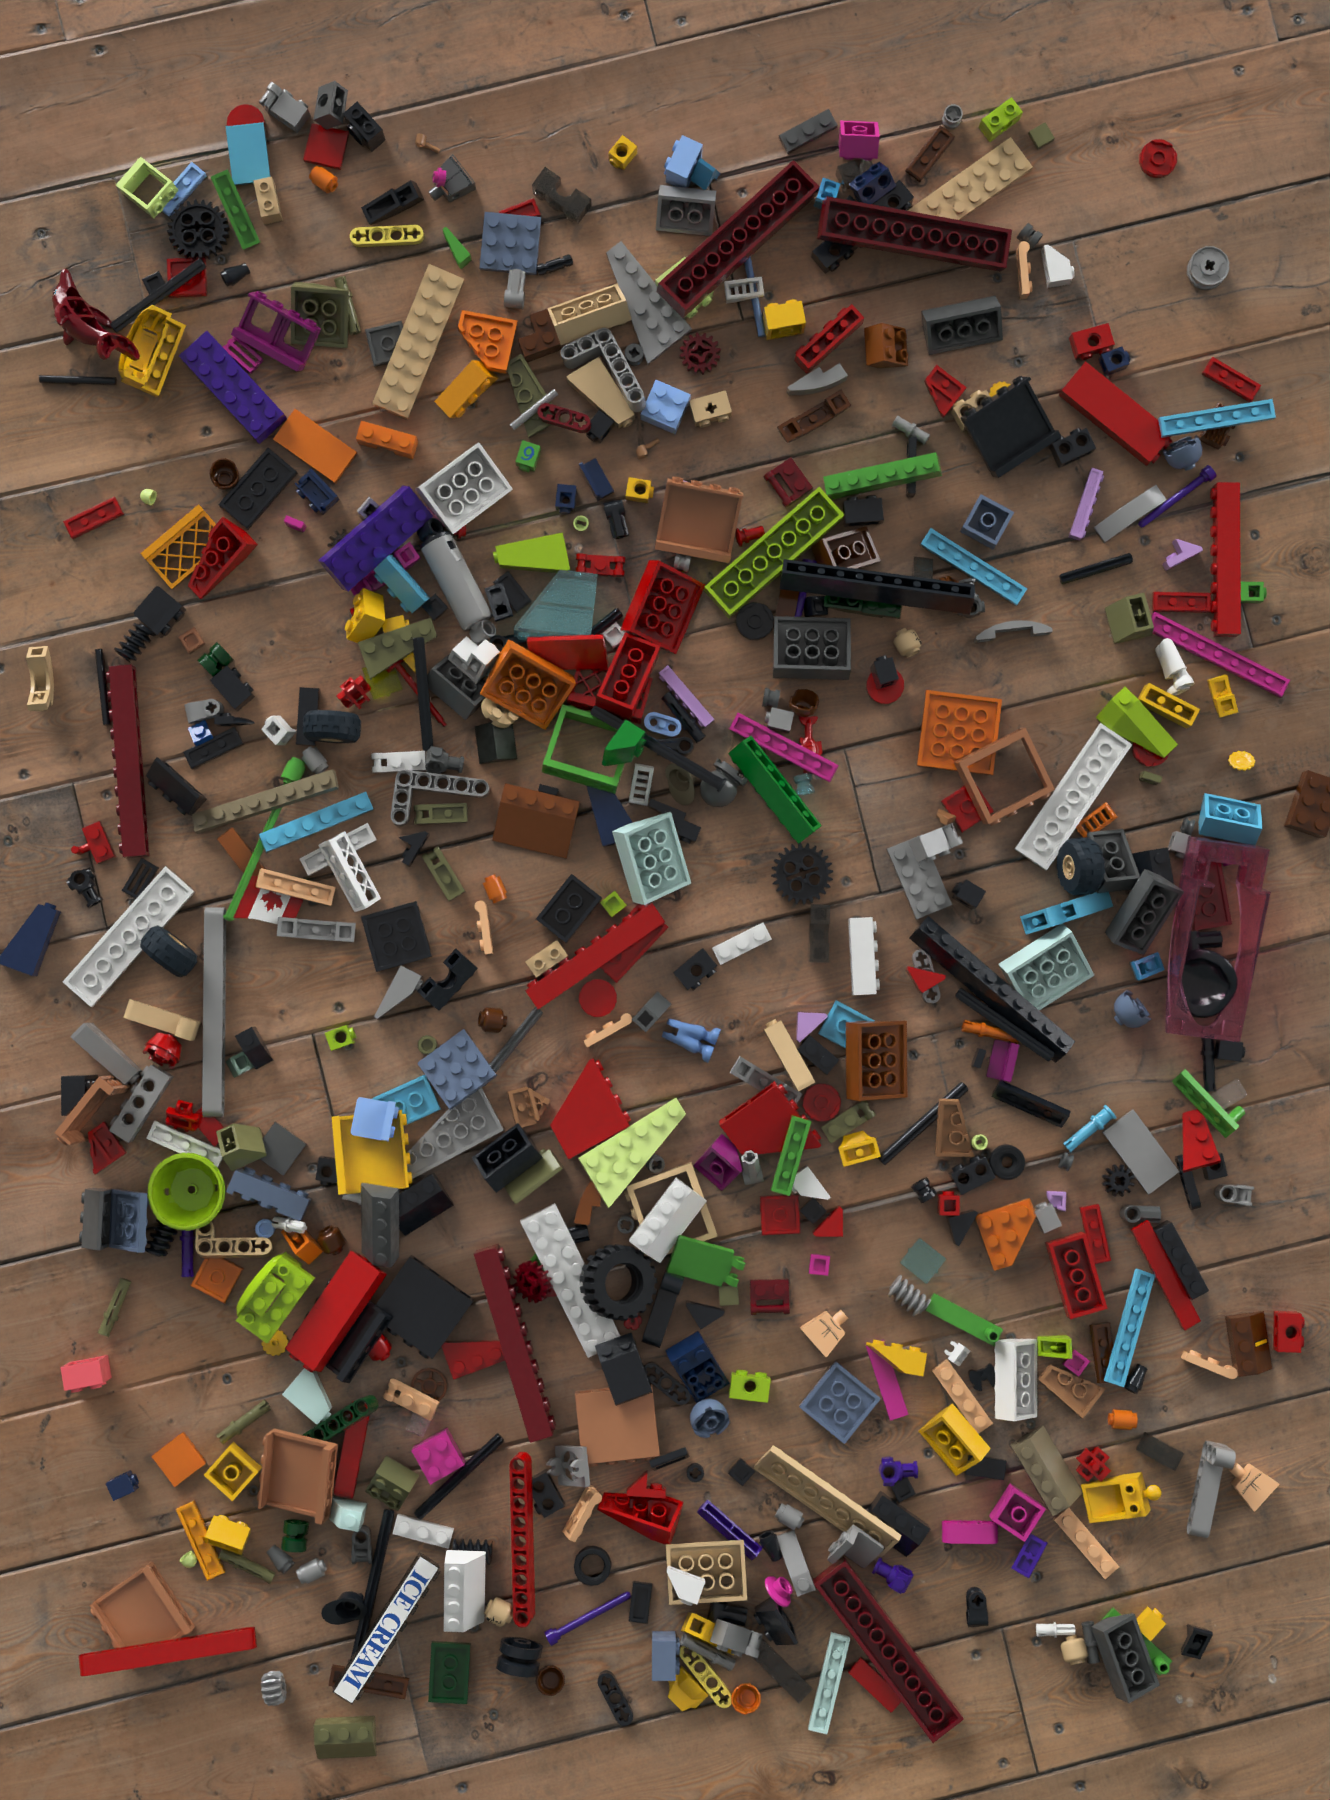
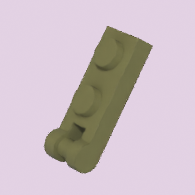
M467 803L414 805V811H416L415 825L468 823ZM423 811H429V818H424Z
M437 846L431 853L422 855V858L448 901H451L466 891ZM438 857L440 862L434 865L432 860Z
M860 1101L820 1127L830 1143L838 1140L876 1115L874 1110L869 1108L868 1101ZM859 1109H862L865 1114L862 1117H859L856 1112Z

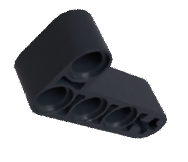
M665 1270L641 1342L660 1348L677 1296L684 1281L683 1276L672 1274Z

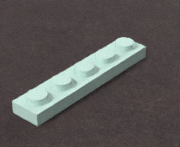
M833 1632L830 1634L808 1730L823 1734L828 1733L850 1642L849 1636Z

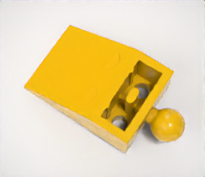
M1142 1472L1103 1479L1102 1482L1097 1480L1081 1484L1089 1523L1145 1517L1151 1510L1148 1499L1156 1501L1162 1494L1161 1489L1157 1485H1150L1146 1489Z

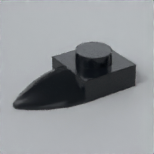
M220 713V716L214 717V723L218 727L255 724L252 720L231 716V713Z

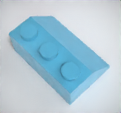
M392 554L387 556L374 569L376 573L374 575L381 584L384 582L389 587L387 591L393 598L398 597L401 601L400 606L405 612L408 613L410 611L414 613L430 598Z
M1204 793L1198 821L1199 834L1255 846L1262 831L1261 805Z

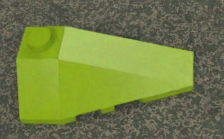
M1126 687L1119 691L1096 717L1100 723L1116 734L1162 758H1165L1178 746L1176 741L1140 700Z

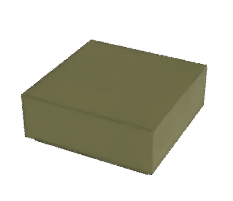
M1046 122L1028 133L1037 150L1055 139Z
M1143 771L1140 773L1139 780L1157 785L1161 783L1162 776Z
M730 1285L718 1286L720 1306L739 1304L738 1285L737 1287Z

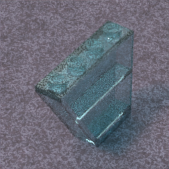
M559 570L514 626V637L520 640H527L528 637L591 635L598 574Z

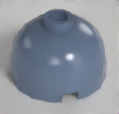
M1195 435V439H1191V436L1182 438L1170 444L1173 448L1168 451L1167 449L1162 451L1169 465L1176 469L1184 468L1185 471L1193 469L1196 466L1195 463L1200 460L1203 448L1199 437Z
M1126 990L1114 1003L1116 1014L1114 1018L1121 1026L1124 1024L1128 1028H1139L1151 1020L1148 1017L1150 1014L1138 998L1133 999L1131 997L1133 993Z
M704 1399L693 1406L690 1413V1424L694 1433L703 1438H710V1434L714 1433L717 1435L721 1434L729 1425L730 1420L724 1405L715 1399Z

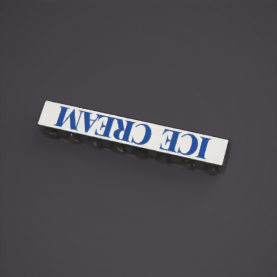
M421 1552L417 1554L333 1685V1693L351 1704L361 1698L364 1693V1685L366 1682L369 1684L375 1675L373 1671L377 1665L380 1667L386 1658L384 1654L387 1649L391 1650L397 1641L396 1635L399 1631L403 1632L408 1623L406 1621L410 1614L413 1615L419 1606L417 1602L421 1597L424 1598L429 1591L428 1585L439 1576L440 1567L438 1563Z

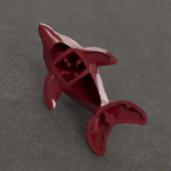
M62 269L60 281L53 291L52 302L57 324L64 329V344L69 345L74 340H77L86 345L96 346L97 353L102 360L108 359L114 349L131 360H139L140 354L133 342L123 335L108 332L101 327L100 324L112 328L109 317L99 309L89 305L80 296L70 272L67 269Z

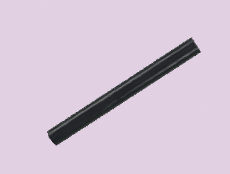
M39 375L40 383L117 384L116 377Z
M95 649L103 725H111L103 649Z

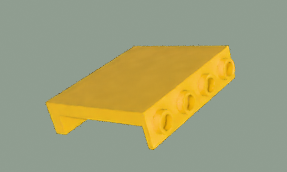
M402 1110L398 1111L397 1119L393 1118L392 1126H395L393 1138H389V1142L353 1136L351 1134V1127L354 1115L332 1117L338 1195L361 1193L362 1182L399 1189L409 1188V1184H412V1174L407 1172V1164L411 1163L410 1153H406L405 1145H409L408 1133H404L403 1126L407 1125L406 1114H402Z

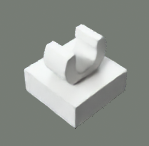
M951 1341L950 1343L954 1346L953 1352H949L946 1349L944 1352L949 1356L948 1359L951 1362L960 1366L970 1353V1350L960 1343L957 1344Z

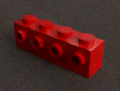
M852 304L848 308L844 307L837 314V318L833 321H828L819 334L815 333L809 339L810 342L806 346L802 345L795 352L794 361L806 374L811 372L863 324V315Z

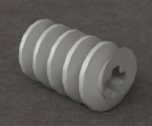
M899 1275L891 1284L888 1296L891 1297L895 1294V1302L901 1299V1307L907 1304V1312L914 1309L912 1316L921 1314L929 1305L931 1299L926 1300V1295H920L919 1289L913 1291L914 1285L910 1284L907 1286L908 1280L904 1279L901 1281L902 1275Z

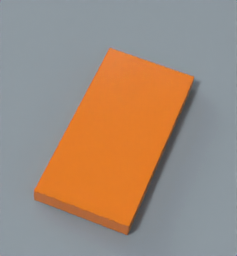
M297 409L293 410L273 438L276 443L335 484L358 454Z

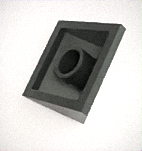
M492 722L475 726L479 764L517 760L513 724L507 728L496 727L491 724Z

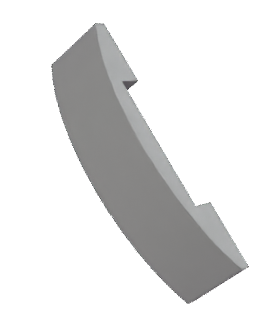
M1155 485L1104 519L1094 529L1105 543L1132 523L1160 506L1167 499L1157 485Z
M1009 621L984 630L974 638V643L993 641L996 638L995 633L1030 629V636L1034 637L1050 635L1053 631L1051 627L1034 621Z
M278 917L277 936L354 942L356 923Z
M740 1056L730 1071L731 1074L759 1091L776 1081L778 1085L782 1084L787 1090V1098L789 1100L793 1099L796 1104L802 1096V1093L796 1091Z

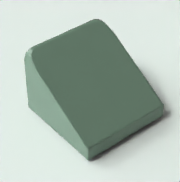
M244 1052L226 1060V1064L234 1078L254 1068Z

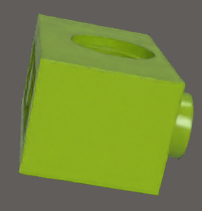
M1011 97L981 119L979 129L987 140L991 142L1017 123L1023 111Z
M746 1370L731 1372L729 1398L768 1403L771 1379L767 1376V1373L755 1372V1375L747 1374L748 1371ZM747 1381L755 1383V1387L752 1390H747L744 1387Z

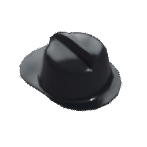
M352 1591L343 1592L337 1600L326 1604L322 1608V1618L334 1625L363 1619L367 1614V1608L363 1602V1594Z

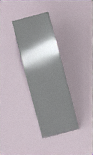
M840 363L824 373L818 367L788 386L787 394L807 395L822 392L845 382L848 375Z

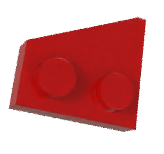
M938 365L933 368L924 381L943 418L967 388Z
M105 1121L88 1132L94 1175L127 1153L116 1136L109 1131L110 1127Z

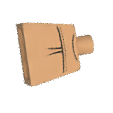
M842 1310L833 1317L827 1311H824L800 1328L821 1353L827 1357L845 1335V1331L840 1325L848 1317Z
M1235 1463L1233 1469H1229L1235 1476V1479L1231 1482L1232 1486L1254 1512L1280 1485L1251 1464H1247L1243 1469L1238 1463Z

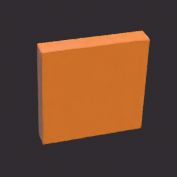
M205 1258L190 1286L225 1304L244 1268L225 1258Z
M184 1431L151 1456L174 1487L207 1463Z

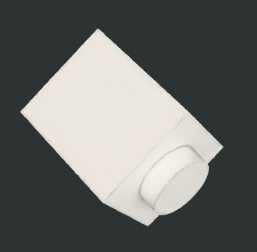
M1044 245L1041 254L1047 288L1069 285L1075 276L1074 267L1070 265V260L1051 246Z
M807 1165L796 1173L792 1187L794 1194L798 1192L801 1196L826 1200L831 1198Z
M668 1566L667 1574L678 1598L682 1599L681 1602L686 1605H697L705 1579Z

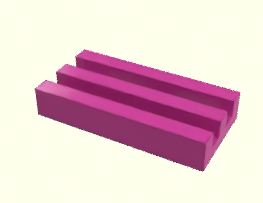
M232 336L233 338L229 339L223 348L235 361L252 374L264 361L263 358L245 342ZM237 341L243 348H245L252 356H254L257 359V362L253 361L234 343ZM230 347H233L240 355H242V356H243L249 363H251L253 366L250 368V367H249L247 364H245L238 356H236L229 348H230Z

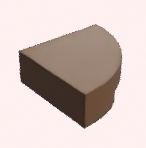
M938 809L936 817L940 818L942 824L954 823L955 815Z

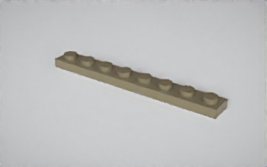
M333 769L192 814L194 831L200 834L338 790L336 771Z

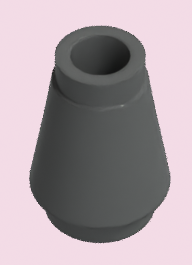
M273 1545L266 1552L278 1572L281 1571L285 1574L295 1564L292 1560L293 1557L276 1545Z

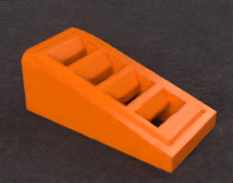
M1106 802L1083 818L1075 829L1082 838H1087V832L1082 827L1083 823L1090 832H1096L1118 817ZM1104 809V811L1106 812V814L1109 816V819H1108V820H1107L1106 817L1103 815V813L1101 812V810ZM1097 814L1103 823L1100 824L1094 815ZM1091 819L1097 828L1094 829L1088 820Z

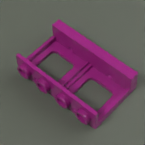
M260 291L248 293L250 297L249 303L239 326L233 328L231 335L296 372L303 370L321 328L316 326V322L299 317L300 314L298 312L283 308L284 305L282 303L267 299V295ZM258 303L278 313L270 332H265L251 322ZM292 321L311 331L302 351L284 341Z

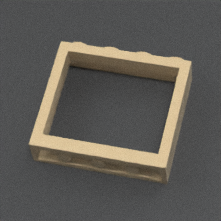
M692 1162L627 1185V1190L624 1193L627 1202H632L633 1208L630 1210L633 1219H638L639 1225L643 1222L644 1218L634 1192L635 1189L686 1171L693 1190L704 1198ZM705 1203L700 1211L708 1233L693 1238L700 1241H706L718 1236ZM673 1245V1247L670 1249V1251H669L667 1254H670V1253L673 1252V1249H674L675 1245Z

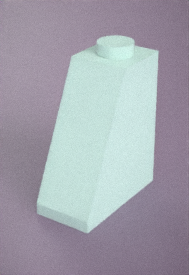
M304 1368L282 1395L318 1425L320 1421L323 1422L330 1417L331 1413L329 1411L332 1405L317 1372L313 1371L312 1373Z
M332 1496L329 1519L340 1529L358 1532L364 1523L368 1503Z

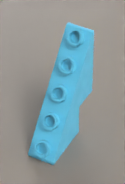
M1094 892L1093 894L1020 916L1027 935L1113 907L1109 892Z

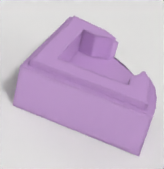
M1046 1191L1049 1203L1058 1210L1066 1211V1192Z

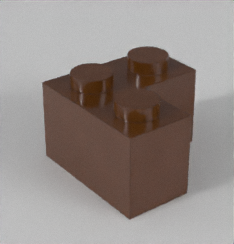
M548 309L529 315L535 333L518 339L526 362L560 351L561 344Z

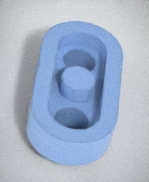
M651 712L645 716L644 725L651 732L667 737H676L681 732V723L676 718L657 712ZM652 719H655L657 721V724L655 726H652L650 724V721ZM674 725L676 729L669 731L668 726Z

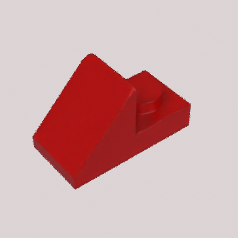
M645 1471L627 1488V1496L665 1498L666 1487H662L660 1483H651L650 1486H647V1471Z

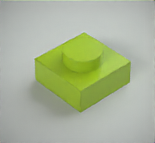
M613 891L600 902L611 917L627 906L616 891Z

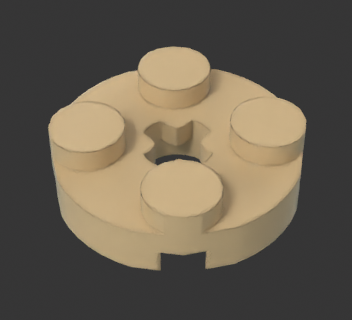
M486 697L481 703L483 715L486 719L489 717L493 721L491 724L496 727L507 728L518 719L517 714Z

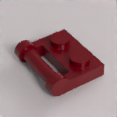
M791 457L763 476L766 482L769 481L780 496L785 508L813 489ZM779 474L792 492V496L789 497L775 478L776 475Z
M789 1279L750 1280L751 1315H757V1313L790 1314ZM783 1299V1305H756V1300Z

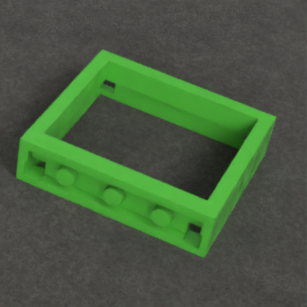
M562 704L542 765V773L616 794L625 763L617 765L614 778L551 760L565 718L613 732L618 731L591 715L589 710L583 711L575 706Z

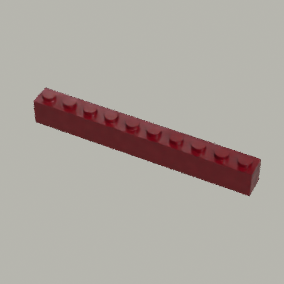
M132 664L109 666L106 678L107 682L110 683L108 700L112 705V709L109 710L110 721H113V728H111L110 733L115 746L112 748V756L116 760L113 773L114 777L117 778L115 795L118 797L119 804L116 805L117 816H120L118 834L121 835L122 843H119V852L124 858L148 857L150 853L136 667Z

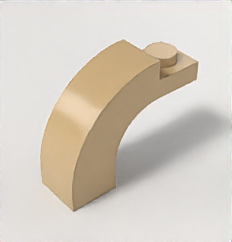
M48 646L29 647L26 656L31 680V690L27 703L28 711L48 710L49 706L53 705L54 698L53 668Z

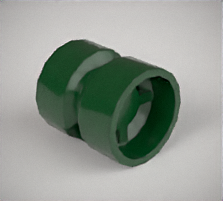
M216 642L209 648V653H204L197 661L214 677L222 670V667L228 666L234 659Z
M299 1519L285 1520L283 1533L286 1535L282 1537L281 1549L287 1552H305L308 1541L305 1536L308 1535L309 1522Z

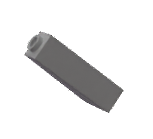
M83 1023L70 1036L124 1085L134 1084L140 1078L139 1073L142 1070L94 1023Z

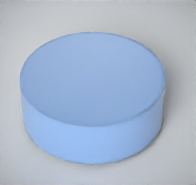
M270 1219L260 1220L255 1226L256 1234L259 1237H271L275 1232V1228L272 1226L274 1222Z

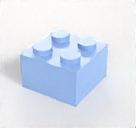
M682 135L680 140H676L674 143L672 157H668L666 160L664 175H666V183L676 187L688 188L697 162L700 158L702 159L703 144Z
M655 380L646 400V407L641 412V420L676 434L689 405L691 394Z

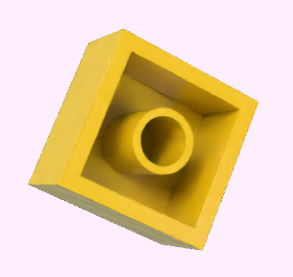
M792 299L786 301L785 304L771 303L764 307L763 323L766 340L804 334L806 320L802 301Z
M233 1442L207 1470L204 1476L233 1501L262 1467Z

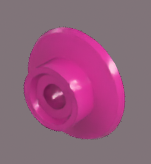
M766 1577L765 1587L770 1597L778 1605L788 1607L791 1602L790 1594L793 1592L789 1581L784 1577Z

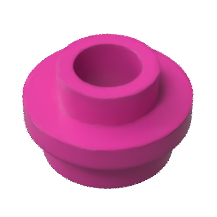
M438 168L437 171L433 172V183H436V187L445 186L446 170Z

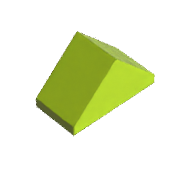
M1067 1335L1037 1336L1038 1356L1072 1359V1339Z

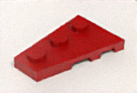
M1198 1109L1184 1112L1182 1114L1183 1173L1220 1163L1221 1159L1204 1115Z
M499 1340L444 1342L441 1346L453 1380L505 1361Z

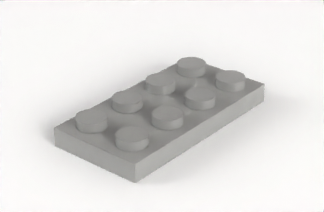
M907 840L886 850L917 920L952 905L934 861L926 863L925 860L917 862L908 842L910 840Z

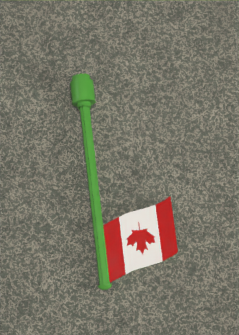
M291 757V760H288L281 775L283 785L302 778L306 769L304 761L295 757ZM282 807L271 811L262 833L273 829ZM260 838L228 910L223 915L227 921H233V918H244L278 924V917L296 918L304 899L256 888L258 876H252L264 850Z

